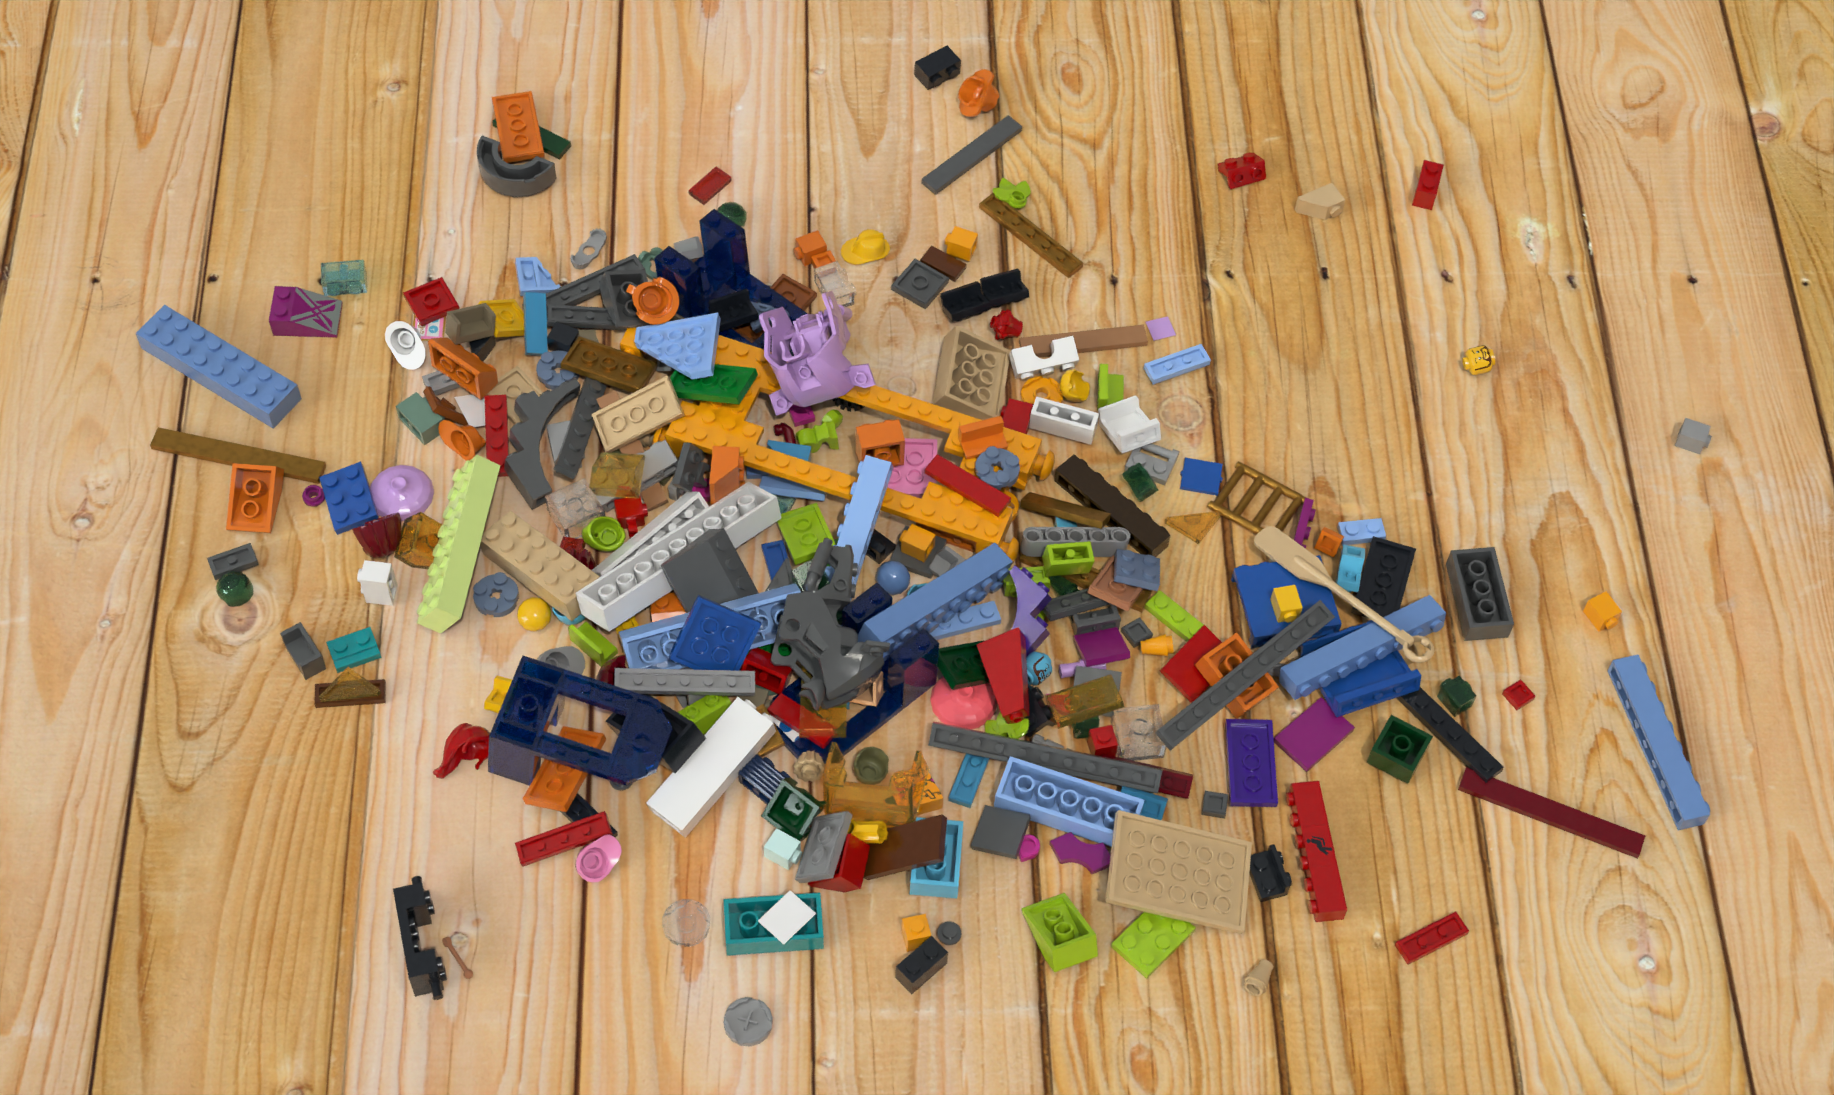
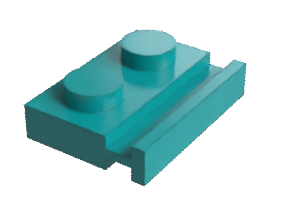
M371 627L326 642L337 673L382 658Z

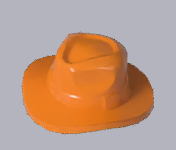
M981 69L969 78H966L962 83L958 98L960 100L959 109L963 115L975 117L981 111L989 112L995 108L1000 94L992 85L994 74L991 71Z

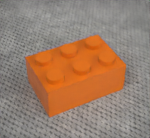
M1235 633L1205 654L1195 666L1212 687L1253 653L1238 633ZM1267 672L1226 706L1234 717L1238 719L1268 698L1279 686Z

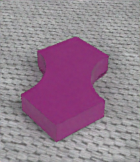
M1072 832L1050 841V846L1060 864L1077 863L1086 867L1091 874H1095L1110 866L1111 856L1103 842L1087 844L1078 840Z

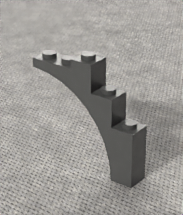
M577 379L570 382L565 381L558 388L552 391L547 390L539 397L535 391H532L528 394L523 393L515 399L514 411L522 422L516 423L510 429L509 440L517 452L507 456L504 470L532 510L551 501L552 489L544 476L540 462V440L546 425H548L552 417L566 403L579 396L580 384Z

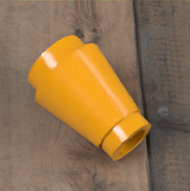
M1166 634L1141 641L1142 654L1159 656L1173 654L1172 635L1166 636Z

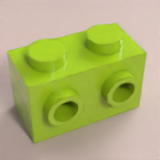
M1090 541L1050 544L1046 546L1042 555L1046 577L1089 573L1095 562Z

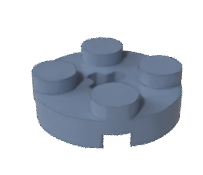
M552 351L544 352L541 355L536 371L540 383L545 384L546 388L554 390L565 381L570 382L574 379H579L580 374L565 369L560 370V373H556L554 370L561 367V361L568 352Z
M990 446L976 460L975 473L978 478L998 490H1001V487H1011L1019 477V458L1008 450ZM994 466H1000L1003 469V471L998 470L997 472H995Z
M498 572L486 576L473 587L475 606L484 615L489 614L494 615V617H503L511 613L517 606L516 603L519 599L517 584L513 579L507 577L505 573ZM495 592H499L500 598H491L492 594Z

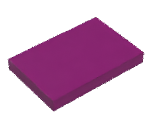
M1320 697L1274 738V743L1302 769L1308 772L1350 735L1355 727L1343 716L1336 717L1329 704Z

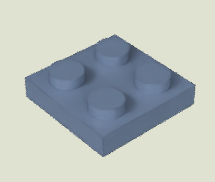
M1117 549L1114 560V582L1158 591L1160 586V558L1134 553L1130 550Z

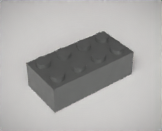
M1495 547L1451 550L1446 562V568L1464 641L1508 638L1514 626V621Z

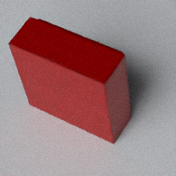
M1521 679L1503 690L1502 693L1516 711L1533 701L1536 697Z

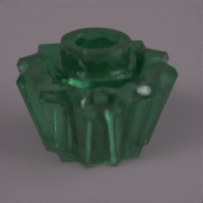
M1081 707L1077 711V715H1074L1071 726L1074 728V737L1078 739L1088 738L1089 729L1099 727V716L1087 708Z

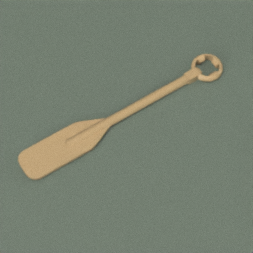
M1269 526L1255 536V546L1297 578L1329 588L1394 636L1395 640L1403 645V653L1409 660L1422 663L1432 658L1435 648L1428 638L1418 635L1411 636L1403 629H1398L1335 583L1318 557L1281 530ZM1414 642H1421L1429 650L1422 656H1416L1408 648Z

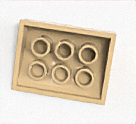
M959 326L954 327L943 339L932 404L981 420L1000 416L1011 350Z

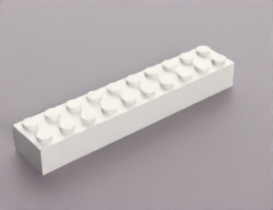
M748 481L576 592L581 614L607 631L615 629L673 590L660 566L709 529L724 528L734 548H738L782 518L777 497Z

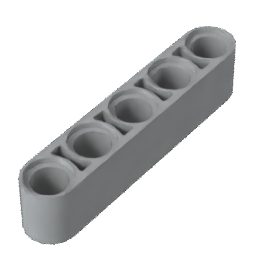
M1028 527L1023 531L1020 550L1026 556L1042 557L1047 545L1090 541L1094 557H1112V555L1115 556L1117 549L1127 550L1130 533L1127 529L1121 527H1103L1102 529L1095 527Z

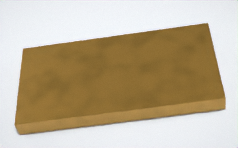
M579 336L561 361L560 368L634 393L647 385L657 369V363Z

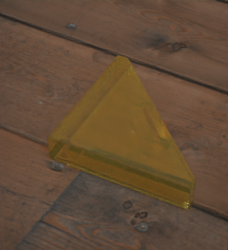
M1214 511L1167 517L1165 524L1199 544L1221 517V512Z
M347 667L320 694L319 699L322 702L379 696L381 691L354 670Z

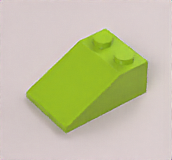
M1065 893L1021 908L1044 959L1054 973L1098 957L1096 933Z

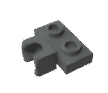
M683 443L672 482L673 485L684 492H692L693 486L707 487L708 483L704 480L703 475L705 471H711L710 465L701 462L703 451L692 443Z

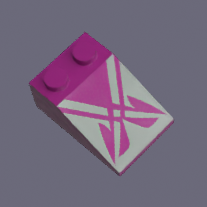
M275 286L269 316L273 336L337 338L343 303L341 300L302 288Z

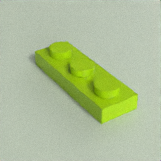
M1160 590L1145 604L1144 609L1186 642L1203 626L1200 621Z

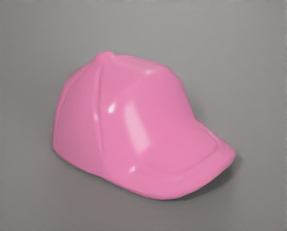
M604 835L593 843L586 845L576 858L575 867L578 874L588 882L603 880L621 856L622 849L620 843L614 836Z

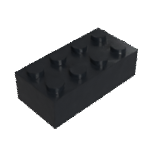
M629 694L606 720L618 737L674 773L682 767L706 739L694 722L649 694Z

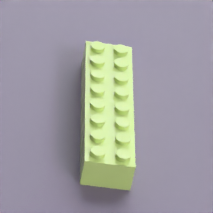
M476 455L470 461L467 460L461 469H457L453 475L454 485L447 497L449 504L442 516L444 523L438 531L439 541L432 553L434 560L427 572L429 579L422 590L424 598L417 609V614L419 615L417 624L438 633L444 632L462 617L500 469L499 464L479 455Z

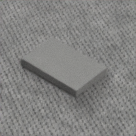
M843 811L814 818L795 877L796 881L807 883L834 877L853 814Z

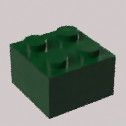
M1391 715L1371 749L1367 763L1409 784L1433 736Z

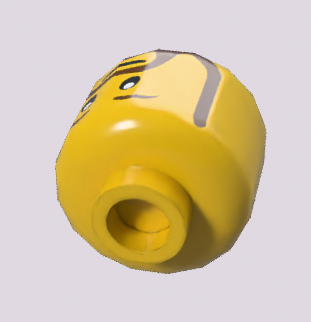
M1485 345L1467 349L1465 357L1462 358L1464 369H1469L1472 375L1490 372L1493 365H1495L1493 350L1488 349Z

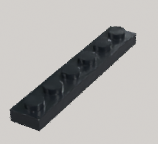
M1421 687L1418 691L1397 697L1416 718L1467 767L1474 770L1485 783L1503 771L1504 766Z

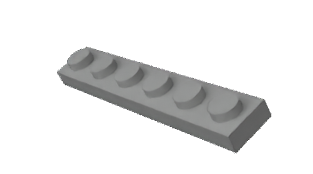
M615 668L614 693L754 696L755 671Z

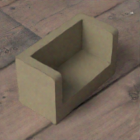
M486 303L447 312L445 333L455 345L494 336L496 315Z

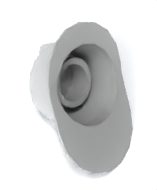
M573 646L549 649L537 658L532 670L536 672L546 685H561L573 682L582 675L585 669V659L580 650Z

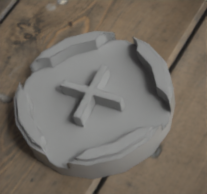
M745 997L729 1005L723 1024L726 1035L732 1042L740 1046L751 1047L767 1039L772 1030L773 1017L769 1007L763 1001Z

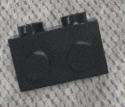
M1019 269L980 279L981 293L990 302V307H1000L1003 304L1019 302L1029 297V290L1021 281Z
M978 281L940 294L942 310L952 322L962 321L966 317L979 315L991 309L990 302L981 293V286Z
M747 289L708 301L709 314L718 313L720 316L719 332L759 319L757 310L750 302Z
M1028 684L1029 716L1024 718L1029 719V729L1025 735L1031 737L1046 725L1053 727L1056 725V722L1053 718L1055 716L1053 710L1049 705H1045L1042 700L1044 695L1037 686L1033 687Z

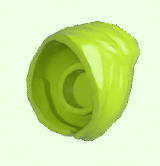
M602 516L594 518L583 528L582 538L585 543L598 551L611 552L623 545L626 533L616 519Z

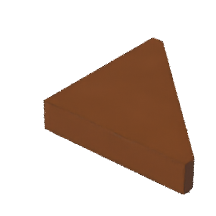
M426 386L423 393L434 413L464 426L468 425L464 415L456 412V407L444 397L440 400L435 395L433 389L430 386Z

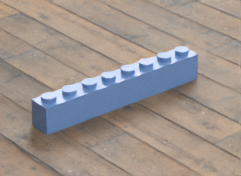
M1428 595L1383 618L1398 629H1403L1411 636H1426L1432 632H1438L1444 627L1446 612ZM1373 622L1280 668L1279 682L1292 698L1296 700L1302 696H1308L1321 687L1328 686L1339 678L1348 676L1359 668H1365L1369 663L1377 659H1383L1388 654L1401 650L1403 645L1397 642L1394 636Z
M1639 655L1613 660L1608 669L1609 676L1677 830L1704 825L1710 816V807L1704 801L1700 785L1692 775L1691 765L1686 761L1682 753V745L1680 741H1677L1673 733V725L1665 715L1664 705L1656 695L1655 685L1647 675L1645 663L1641 662Z

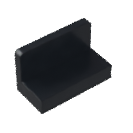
M874 529L866 555L880 565L895 550L896 544Z

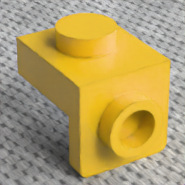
M496 676L493 690L485 700L484 709L506 715L516 700L517 681Z

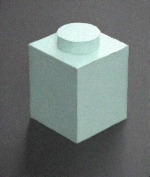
M777 828L764 846V857L787 870L790 869L792 864L796 865L802 856L801 841Z

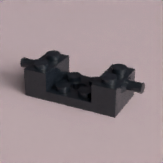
M415 876L411 878L412 885L393 889L408 977L415 997L432 993L433 1000H440L443 998V981L447 980L445 966H443L442 957L436 956L435 949L421 951L417 927L432 924L431 915L435 914L434 905L431 900L430 891L424 890L421 876Z

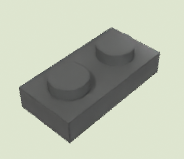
M251 543L207 558L215 580L259 565Z

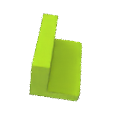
M1108 364L1099 365L1097 411L1101 407L1124 400V376L1108 374Z
M587 621L579 628L572 624L568 627L570 640L600 667L618 654V649Z

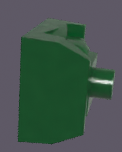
M788 777L782 779L762 817L782 832L799 841H803L811 830L809 826L812 824L813 819L822 812L827 802L818 801L807 790L797 787V781Z

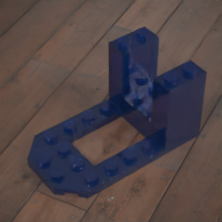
M716 209L710 211L699 221L704 251L703 257H700L693 263L671 246H668L654 258L657 277L668 280L676 288L679 295V307L676 313L684 318L709 314V300L743 289L749 291L751 302L763 303L773 306V308L783 307L790 314L788 317L792 325H794L793 321L808 314L750 274L745 229ZM733 329L719 332L721 336L764 349V333L751 343ZM771 336V350H770V352L772 351V336ZM791 348L790 354H791L792 356H794L793 351H792V348Z
M878 583L874 584L842 609V626L854 629L858 635L864 622L892 606V596ZM923 628L889 654L881 670L883 671V691L885 693H883L877 706L868 705L842 725L824 749L802 735L797 736L795 742H793L784 733L790 732L792 729L781 722L779 727L776 724L775 726L785 743L784 746L797 759L803 752L815 751V753H819L822 757L824 764L836 763L936 684L939 642ZM808 671L805 673L810 679L813 677ZM800 677L784 689L782 694L822 718L807 702L809 698L799 696V692L806 690L802 688V684H805V682ZM777 694L775 697H773L772 703H773L774 700L779 696V694Z
M523 655L489 735L488 772L530 786L540 768L541 758L626 786L657 772L673 727L669 720L666 719L662 712V707L656 699ZM565 696L626 716L612 753L547 732L549 725L557 726L564 709Z

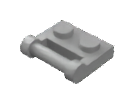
M1152 443L1133 449L1124 471L1165 486L1180 451L1175 449L1171 451ZM1141 449L1166 457L1169 460L1166 462L1142 453Z

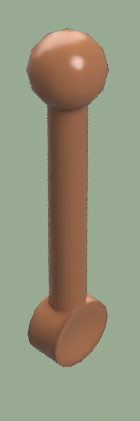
M443 938V945L451 951L464 971V977L466 979L472 978L473 971L466 967L452 946L451 938Z

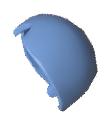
M888 561L877 568L875 581L884 593L897 595L908 588L910 574L902 563Z

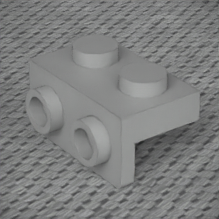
M696 236L674 243L676 254L661 258L659 261L661 267L669 266L670 269L693 264V259L703 257V248L699 237Z

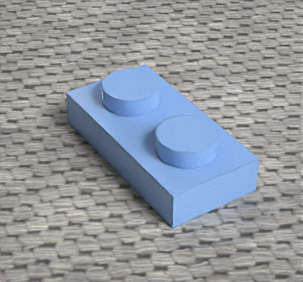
M1382 518L1339 522L1337 526L1339 534L1344 536L1341 543L1342 546L1343 544L1371 543L1373 536L1386 539Z

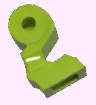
M824 422L819 426L814 425L813 429L804 428L796 433L798 443L811 446V453L817 452L824 442L828 443L830 449L839 450L834 422Z

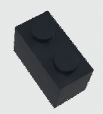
M947 45L915 62L914 75L927 90H930L960 74L961 60Z
M931 936L896 966L895 978L913 994L947 964L948 952Z

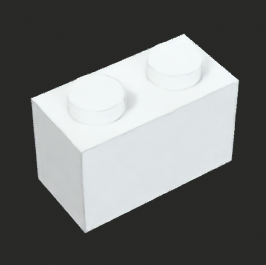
M364 560L363 568L358 570L357 581L361 584V593L364 594L366 603L393 606L398 586L392 564Z

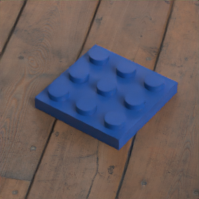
M698 595L671 650L669 659L694 670L739 671L762 623Z

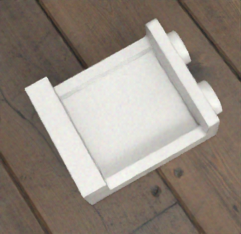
M1137 396L1098 409L1099 426L1121 453L1161 440L1160 422L1156 418L1149 420L1140 409Z

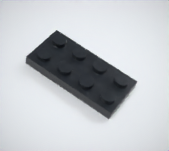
M1373 536L1356 598L1382 617L1399 610L1416 548ZM1352 608L1351 613L1367 617L1356 608Z

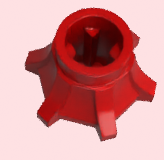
M1007 309L1006 311L1002 310L999 315L991 318L990 328H993L995 331L994 338L996 340L1005 339L1006 337L1018 338L1023 329V322L1015 318L1011 311Z

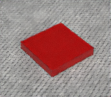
M442 277L403 292L404 298L420 326L447 316L449 311L460 309Z

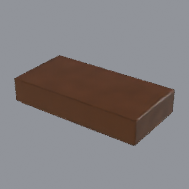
M932 245L920 259L922 263L949 277L954 282L965 271L967 265Z

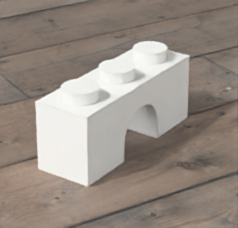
M1069 336L1052 340L1050 344L1052 356L1048 359L1038 358L1033 351L1032 345L1012 349L1009 357L1015 379L1028 380L1033 378L1035 374L1042 373L1045 376L1054 373V370L1062 368L1063 371L1075 368V365L1079 362V356L1074 337Z

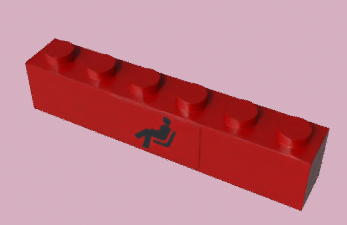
M1320 782L1292 783L1289 792H1286V803L1292 809L1290 821L1292 828H1296L1295 845L1301 852L1299 864L1301 870L1305 871L1304 888L1310 894L1311 900L1308 903L1310 914H1314L1315 922L1344 920L1347 905Z

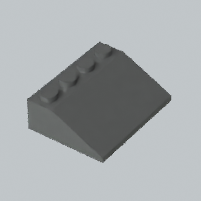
M724 528L709 529L660 565L686 613L691 611L698 595L721 604L759 593Z

